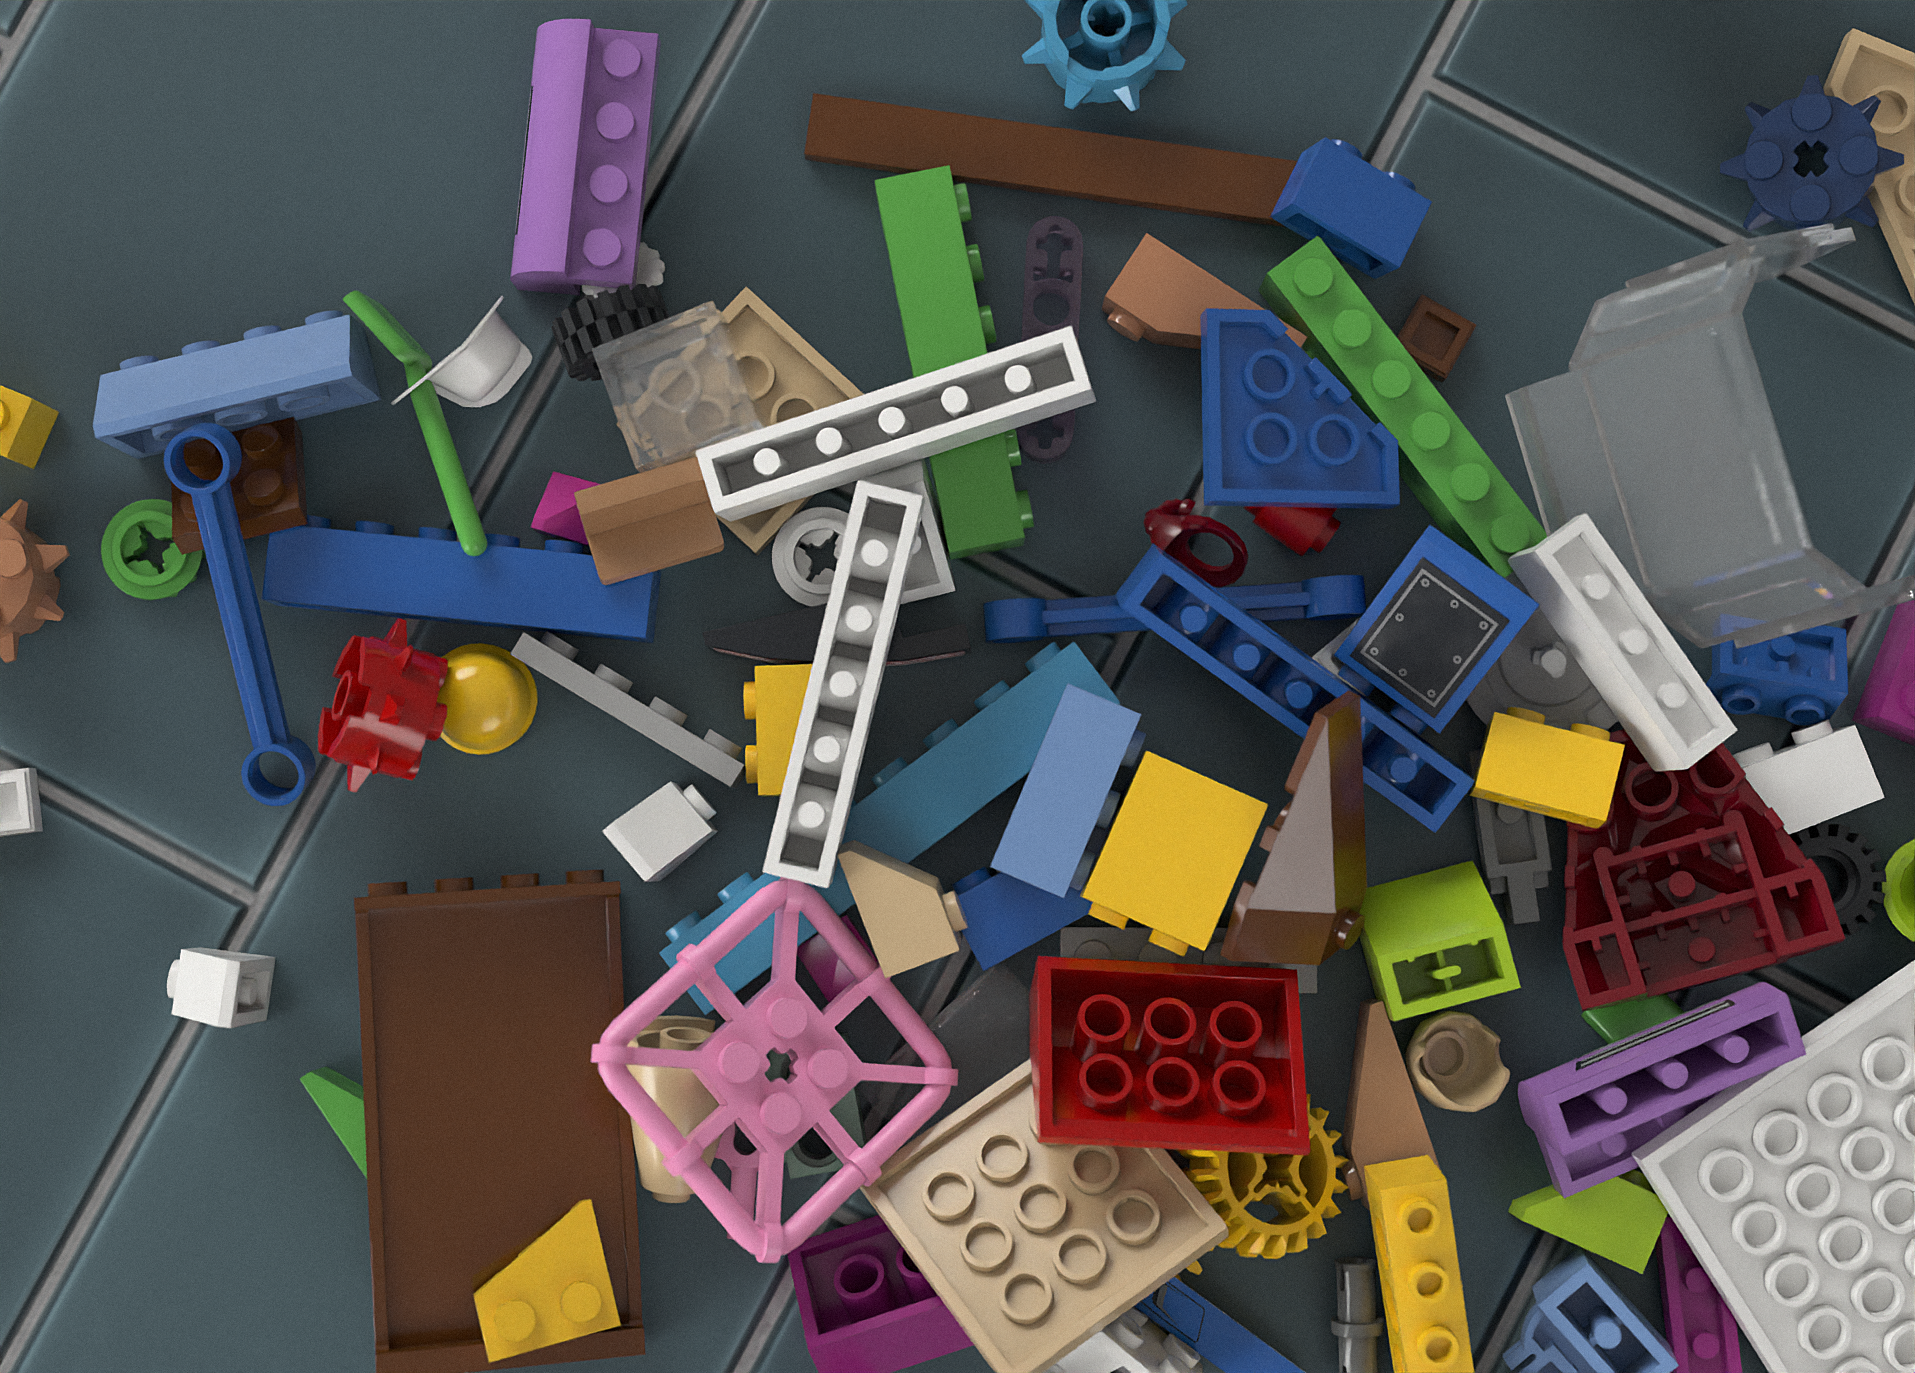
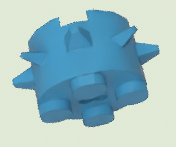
M1024 0L1042 19L1040 40L1022 54L1025 64H1045L1055 82L1065 89L1064 106L1071 110H1074L1081 102L1107 103L1121 100L1130 111H1135L1140 108L1139 91L1154 78L1157 70L1182 71L1186 62L1184 57L1166 39L1171 18L1188 5L1186 0ZM1102 24L1107 33L1115 32V35L1104 37L1101 34H1096L1093 32L1094 26Z

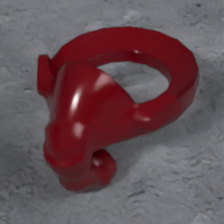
M1190 498L1166 500L1160 506L1152 508L1145 513L1144 528L1145 533L1150 536L1151 544L1154 543L1210 585L1223 587L1233 584L1245 573L1249 557L1245 543L1236 532L1225 524L1211 517L1190 515L1196 501ZM1197 533H1211L1219 536L1232 549L1233 561L1224 566H1211L1203 563L1191 552L1188 540Z

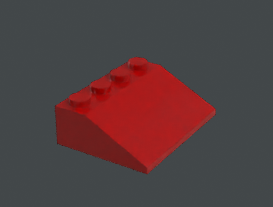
M1048 956L1037 957L1029 992V1040L1038 1143L1290 1155L1309 1154L1311 1149L1297 969Z

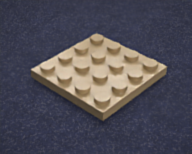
M1030 1059L896 1151L880 1167L882 1175L871 1186L868 1187L863 1184L860 1186L863 1194L995 1373L1045 1372L1228 1237V1226L1163 1148L1038 1143Z

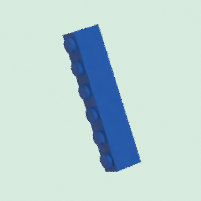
M307 515L308 524L269 533L262 600L278 606L544 633L548 631L554 634L643 643L654 642L662 569L610 585H603L600 582L592 555L583 554L584 545L580 543L546 540L544 550L520 548L521 539L518 537L485 534L487 539L485 552L479 556H470L463 551L460 542H457V532L452 530L420 527L418 538L394 535L395 526L371 521H356L355 531L331 529V519Z

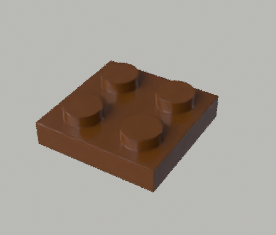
M290 417L231 432L238 441L242 453L240 470L235 478L230 481V486L243 540L308 524L303 436L295 418ZM205 438L185 443L183 454L189 470L201 479L215 481L223 469V460L218 448ZM171 481L172 539L182 555L203 550L204 546L191 494L182 491Z

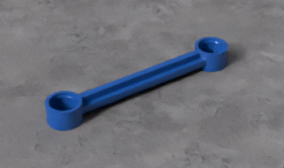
M199 423L177 434L170 440L164 453V466L173 484L182 491L191 494L253 745V750L245 758L242 765L241 776L247 792L260 803L269 806H282L294 801L311 783L316 771V762L308 745L301 739L290 735L230 486V481L238 474L242 463L239 443L226 428L214 423ZM194 436L202 437L212 442L218 448L223 460V469L215 481L201 479L189 470L183 454L187 439L194 438ZM269 751H275L289 757L298 770L299 777L296 786L281 788L270 783L261 772L259 765L260 755Z
M1337 575L1311 578L1300 582L1216 588L1261 622L1302 619L1304 621L1349 619L1361 617L1367 610L1364 576ZM1115 595L1050 600L1043 598H1017L991 601L983 604L985 641L991 644L1031 642L1052 637L1152 630L1122 609Z

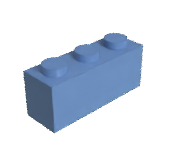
M1067 684L990 864L991 868L1062 898L1065 897L1069 886L1079 891L1081 890L1095 857V854L1084 850L1094 826L1106 830L1121 795L1110 789L1120 765L1130 770L1132 769L1144 742L1146 733L1135 729L1141 714L1076 686Z

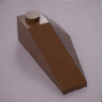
M1350 690L1315 713L1285 784L1286 791L1294 795V798L1280 812L1274 825L1267 826L1259 846L1269 851L1270 854L1257 883L1244 881L1236 898L1220 955L1231 961L1321 965L1340 948L1348 950L1356 942L1363 929L1365 916L1359 912L1367 890L1361 704L1360 695Z

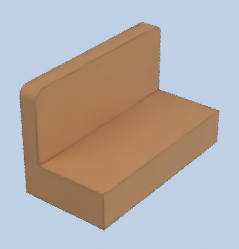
M697 457L574 492L581 522L600 582L603 585H610L718 553L724 549L723 536L712 508Z

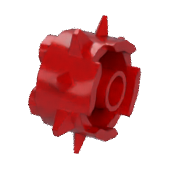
M398 618L384 639L373 636L369 638L357 635L352 636L344 647L332 674V677L341 680L334 696L332 709L324 706L322 708L318 731V752L333 758L335 762L347 765L348 791L356 793L370 772H372V775L380 773L395 778L401 777L413 780L420 767L425 740L435 742L443 731L447 717V705L437 702L447 674L448 659L415 649L411 644L407 646V622L403 619Z

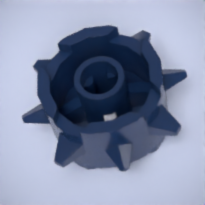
M1808 75L1799 97L1785 100L1772 110L1750 102L1744 110L1754 131L1749 136L1745 153L1720 163V174L1748 182L1750 195L1754 203L1743 227L1748 232H1751L1774 221L1787 229L1795 230L1796 228L1805 253L1816 251L1825 227H1835L1847 218L1873 227L1879 219L1868 196L1873 190L1875 177L1904 165V154L1877 145L1875 131L1870 123L1881 100L1873 95L1852 106L1838 97L1825 96L1818 75ZM1807 150L1811 155L1815 150L1823 152L1825 154L1823 157V167L1826 172L1819 177H1816L1812 171L1805 178L1798 175L1796 172L1800 167L1797 157L1799 154Z

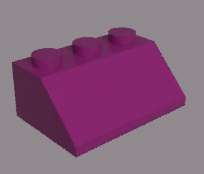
M880 1215L807 1238L800 1246L787 1253L808 1351L819 1373H891L974 1345Z

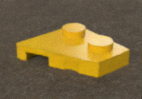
M591 1199L579 1201L570 1209V1212L540 1238L538 1237L514 1261L473 1294L489 1362L621 1325Z

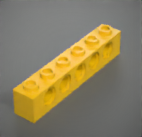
M1428 1155L1363 1166L1394 1373H1474L1446 1177Z

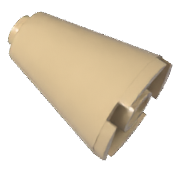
M679 1015L658 1016L634 1037L627 1046L694 1051L714 1033L715 1020ZM626 1065L630 1073L684 1137L720 1105L691 1069ZM630 1115L640 1185L652 1191V1197L658 1201L665 1203H683L688 1201L690 1195L695 1194V1192L680 1174L673 1177L662 1164L665 1156ZM722 1134L700 1156L710 1169Z

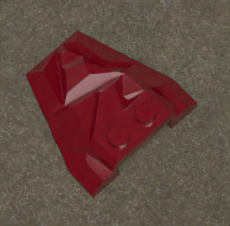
M1625 729L1610 733L1609 741L1625 745L1607 820L1597 829L1566 821L1568 838L1567 865H1565L1566 908L1565 926H1563V949L1583 1012L1611 1007L1633 1000L1638 1002L1750 973L1787 962L1789 958L1811 953L1845 941V936L1824 875L1811 858L1807 859L1783 828L1785 825L1772 807H1767L1745 778L1746 773L1723 743L1719 744L1688 769L1655 771L1648 764Z

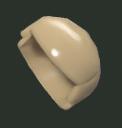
M1442 1011L1422 1021L1416 1027L1406 1051V1067L1413 1087L1430 1104L1437 1108L1477 1112L1497 1102L1509 1082L1510 1070L1502 1064L1500 1059V1037L1470 1013Z

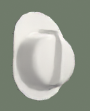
M501 296L461 346L391 402L392 405L400 401L425 380L432 382L437 394L463 407H482L497 402L507 394L531 364L532 355L496 311L504 297Z

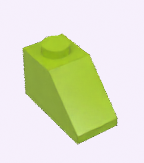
M1634 1169L1566 1198L1561 1196L1552 1184L1512 1200L1508 1210L1509 1213L1526 1223L1641 1274L1644 1272L1668 1214L1658 1195L1653 1192L1654 1189L1646 1176Z

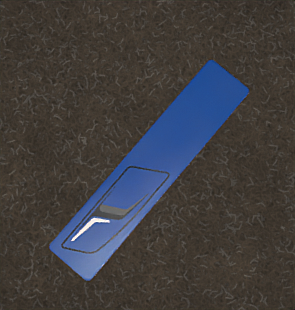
M1175 1276L1134 1306L1225 1373H1306Z

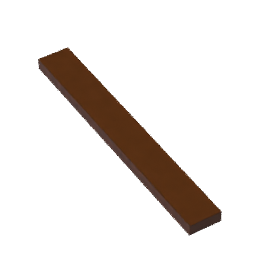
M813 93L804 152L805 160L901 174L950 165L952 180L958 182L1279 227L1286 226L1272 219L1270 215L1297 163L1294 160Z

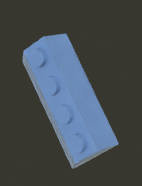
M336 310L324 311L306 317V325L282 331L280 326H262L246 331L243 334V341L220 346L218 341L196 342L184 346L181 349V356L160 361L156 356H139L124 360L119 364L121 370L100 375L93 420L95 438L136 459L165 453V449L173 437L199 423H214L233 432L290 417L300 420L381 400L365 328L351 315L343 316V312ZM194 436V438L187 439L186 443L204 438Z

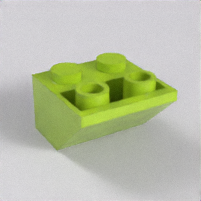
M1473 860L1367 888L1359 912L1365 916V923L1359 937L1376 999L1383 1001L1389 1020L1397 1021L1521 988L1503 922Z

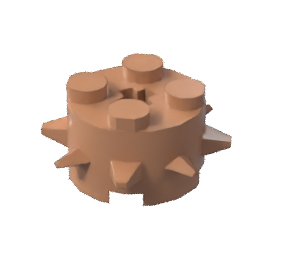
M19 499L0 517V657L5 663L17 660L20 636L26 633L32 634L39 630L46 620L61 621L64 616V612L56 604L60 590V579L55 576L54 569L70 556L68 547L65 545H47L46 541L25 527L28 502Z

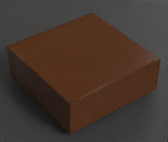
M1421 294L1400 329L1397 338L1425 374L1443 383L1477 325Z

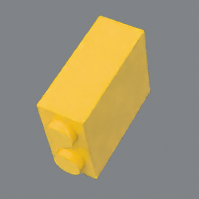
M1145 751L1138 761L1081 891L1080 897L1093 902L1088 914L1124 930L1128 919L1150 927L1153 930L1148 939L1149 942L1183 957L1189 945L1205 951L1268 804Z

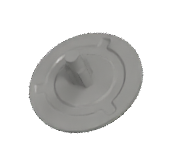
M1514 571L1504 578L1532 598ZM1539 606L1466 699L1475 714L1486 725H1488L1494 712L1506 715L1508 707L1524 708L1541 713L1546 716L1544 725L1570 731L1571 724L1574 723L1608 730L1618 721Z

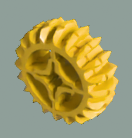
M1306 1093L1311 1149L1308 1155L1176 1150L1184 1158L1190 1159V1169L1182 1170L1183 1173L1228 1226V1237L1218 1244L1221 1248L1235 1247L1236 1254L1245 1258H1256L1260 1254L1264 1259H1279L1282 1255H1285V1252L1299 1253L1307 1249V1238L1318 1239L1322 1235L1327 1234L1322 1218H1334L1335 1215L1341 1213L1331 1199V1196L1335 1193H1343L1344 1190L1349 1188L1341 1180L1336 1179V1168H1341L1350 1160L1342 1155H1334L1332 1145L1343 1134L1336 1130L1323 1129L1329 1111L1323 1110L1321 1107L1310 1108L1311 1094ZM1261 1200L1264 1205H1272L1279 1214L1264 1223L1251 1216L1244 1207L1249 1202Z

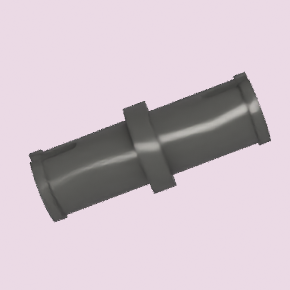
M1362 1256L1337 1258L1334 1260L1337 1279V1315L1331 1318V1332L1338 1336L1339 1373H1378L1377 1336L1384 1333L1383 1318L1377 1315L1375 1269L1377 1268L1376 1259Z

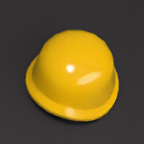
M483 643L468 644L453 649L442 657L448 659V669L444 683L438 693L437 702L447 705V717L440 737L454 748L477 755L499 752L518 741L531 726L538 705L536 683L525 663L510 655L511 652Z

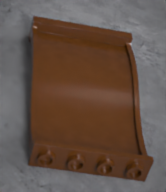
M604 869L566 871V884L540 886L539 873L501 875V888L474 890V877L435 879V893L408 894L407 881L367 884L368 897L354 898L376 1373H470L646 1355L642 1323L638 1211L630 1114L607 1088L599 1073L598 1063L591 1062L592 1045L600 1044L603 1033L612 1021L624 1011L620 926L621 886L620 881L605 882ZM591 1199L621 1325L489 1362L473 1294L514 1261L538 1237L540 1238L570 1212V1209L579 1201Z

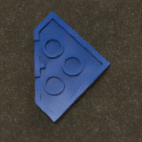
M1206 308L1200 314L1204 506L1392 509L1400 505L1398 440L1380 422L1375 424L1349 398L1352 393L1316 357L1311 359L1285 333L1288 328L1270 310Z

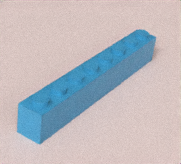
M1054 641L1024 664L1031 674L1014 687L1010 688L1002 680L976 699L973 703L980 712L959 727L956 721L951 718L923 739V743L929 750L910 765L901 756L877 773L871 780L878 789L858 804L854 799L852 800L842 844L855 840L909 864L1029 774L1067 684L1076 686L1118 705L1120 701L1075 642L1061 650ZM839 858L833 882L828 888L809 884L824 897L838 916L856 904ZM746 872L717 894L723 905L706 918L702 919L699 913L694 911L669 929L665 934L672 943L660 951L659 954L670 969L678 963L676 955L689 943L697 946L756 892L774 881H779L780 876L764 873L754 881L751 875ZM775 911L714 965L717 975L734 995L772 967ZM801 911L799 912L797 947L817 933V930ZM695 984L687 990L704 1015L715 1010Z

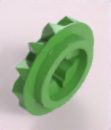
M146 499L126 506L112 518L103 535L101 556L107 575L120 590L136 598L152 601L167 597H177L179 591L189 583L197 580V571L201 560L206 557L204 549L182 555L175 542L170 544L171 548L166 549L162 553L165 562L162 566L165 571L150 560H135L141 557L140 553L148 549L146 530L162 542L174 541L172 539V503L160 499Z

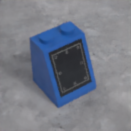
M1429 525L1334 654L1337 659L1344 663L1337 674L1367 697L1377 687L1397 703L1389 713L1420 736L1428 726L1437 733H1440L1540 604L1433 526Z

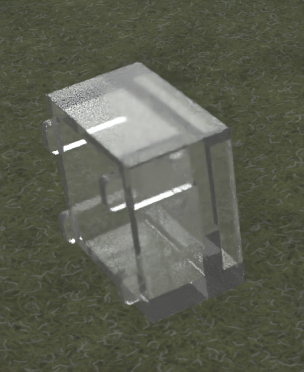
M713 300L592 349L635 468L640 473L697 457L696 450L767 427L728 322Z

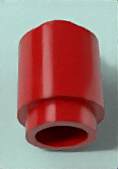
M1243 507L1244 510L1255 517L1252 521L1253 524L1301 557L1309 547L1320 554L1342 523L1332 516L1337 508Z

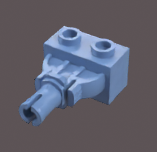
M1580 1246L1532 1286L1536 1302L1524 1319L1520 1340L1503 1353L1504 1361L1511 1368L1510 1373H1670L1679 1366L1669 1343L1584 1248Z

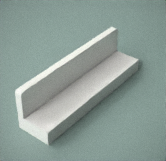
M1586 513L1574 517L1535 547L1519 551L1508 559V563L1534 601L1540 604L1539 608L1653 770L1688 769L1738 731Z

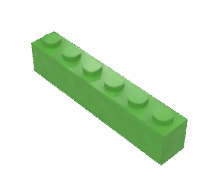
M950 165L875 180L876 196L913 378L988 354L986 344L996 343L997 340L990 305L978 307L973 283L983 282L984 274L978 245L966 246L961 225L962 222L972 221L965 183L953 185ZM1015 428L929 456L950 560L1024 545L1025 535L1023 529L1034 527V521L1027 489L1015 491L1011 467L1022 465Z
M1319 235L1266 274L1259 292L1282 321L1307 336V339L1301 346L1311 359L1316 357L1352 393L1349 398L1375 424L1380 422L1398 440L1399 475L1446 537L1501 577L1505 578L1511 574L1513 569L1509 565L1508 559L1519 551L1535 547L1549 537V535Z

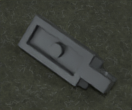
M1481 750L1465 753L1467 771L1473 779ZM1471 796L1483 878L1487 879L1489 895L1502 893L1507 925L1539 922L1540 916L1535 889L1549 887L1547 871H1552L1544 815Z

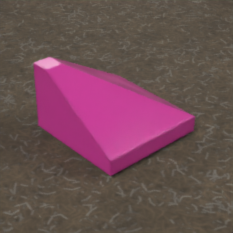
M553 471L533 518L531 528L540 534L580 543L589 547L574 492L600 484Z
M847 914L842 917L841 920L875 962H877L878 959L849 915ZM817 934L797 948V955L829 1003L855 979L820 934Z

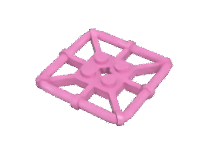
M780 877L779 881H774L756 892L697 946L689 943L676 955L678 963L612 1021L601 1036L600 1044L592 1045L591 1062L598 1063L599 1073L607 1088L665 1156L662 1160L663 1166L673 1177L679 1174L732 1238L749 1253L754 1254L759 1263H777L782 1255H786L800 1246L862 1184L868 1187L871 1186L882 1175L880 1167L941 1108L950 1094L951 1086H958L959 1073L958 1069H952L951 1059L943 1044L890 980L891 976L885 978L879 961L875 962L824 897L809 884ZM775 911L771 981L747 1003L742 1005L717 975L714 965ZM800 911L855 977L821 1011L795 981ZM693 984L699 988L726 1021L694 1051L627 1046L634 1037ZM870 996L926 1067L862 1063L834 1027L866 997ZM772 1049L777 1054L787 1052L791 1059L789 1065L791 1074L787 1080L775 1078L769 1081L764 1073L770 1067V1062L766 1057L769 1050ZM626 1065L691 1069L720 1105L684 1137L630 1073ZM860 1081L925 1085L862 1148L855 1143L829 1111ZM733 1122L738 1125L760 1152L755 1222L700 1157L704 1150ZM813 1127L844 1166L781 1226L784 1153Z

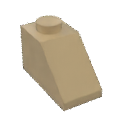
M853 840L842 844L837 856L885 978L960 951L961 935L959 931L968 928V923L955 891L944 894L938 877L858 841Z

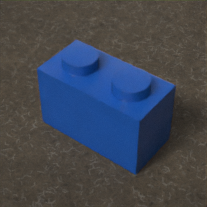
M1325 137L1301 153L1270 217L1309 241L1319 235L1334 256L1371 278L1377 279L1400 268L1432 201L1415 192V185L1406 177L1394 172H1382L1362 160L1363 155L1355 146L1342 140H1329Z

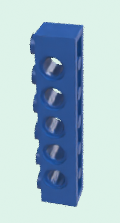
M1154 543L1115 594L1122 609L1303 739H1305L1317 711L1348 690L1360 695L1363 782L1433 832H1437L1475 783V780L1457 762Z

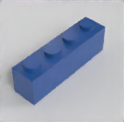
M1126 789L1120 792L1122 797L1124 796ZM1118 808L1115 809L1106 830L1094 826L1084 849L1095 854L1091 868ZM985 866L952 884L968 923V928L961 931L983 971L1087 915L1093 903L1080 897L1084 884L1080 891L1069 886L1065 897L1062 898L1003 872L991 877Z

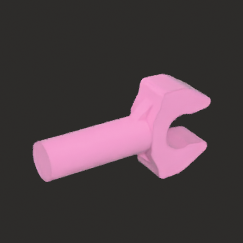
M733 1122L723 1132L715 1158L724 1160L732 1171L730 1193L754 1220L760 1152L756 1149L753 1152L746 1153L738 1149L735 1143L737 1124ZM727 1232V1238L733 1239L732 1236Z

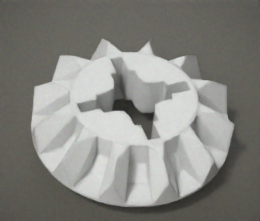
M831 507L810 508L790 518L777 534L772 549L773 570L784 591L798 603L811 607L828 603L835 575L833 570L825 568L821 571L820 575H815L812 582H809L808 579L812 574L810 570L813 562L799 545L802 543L809 548L813 546L822 549L827 542L832 541L836 534L838 538L835 542L836 548L833 555L838 561L849 518L848 513Z

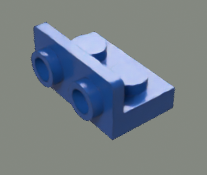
M1720 608L1712 620V675L1707 681L1706 686L1720 706L1732 714L1746 715L1754 713L1784 718L1797 725H1813L1830 719L1848 695L1846 629Z

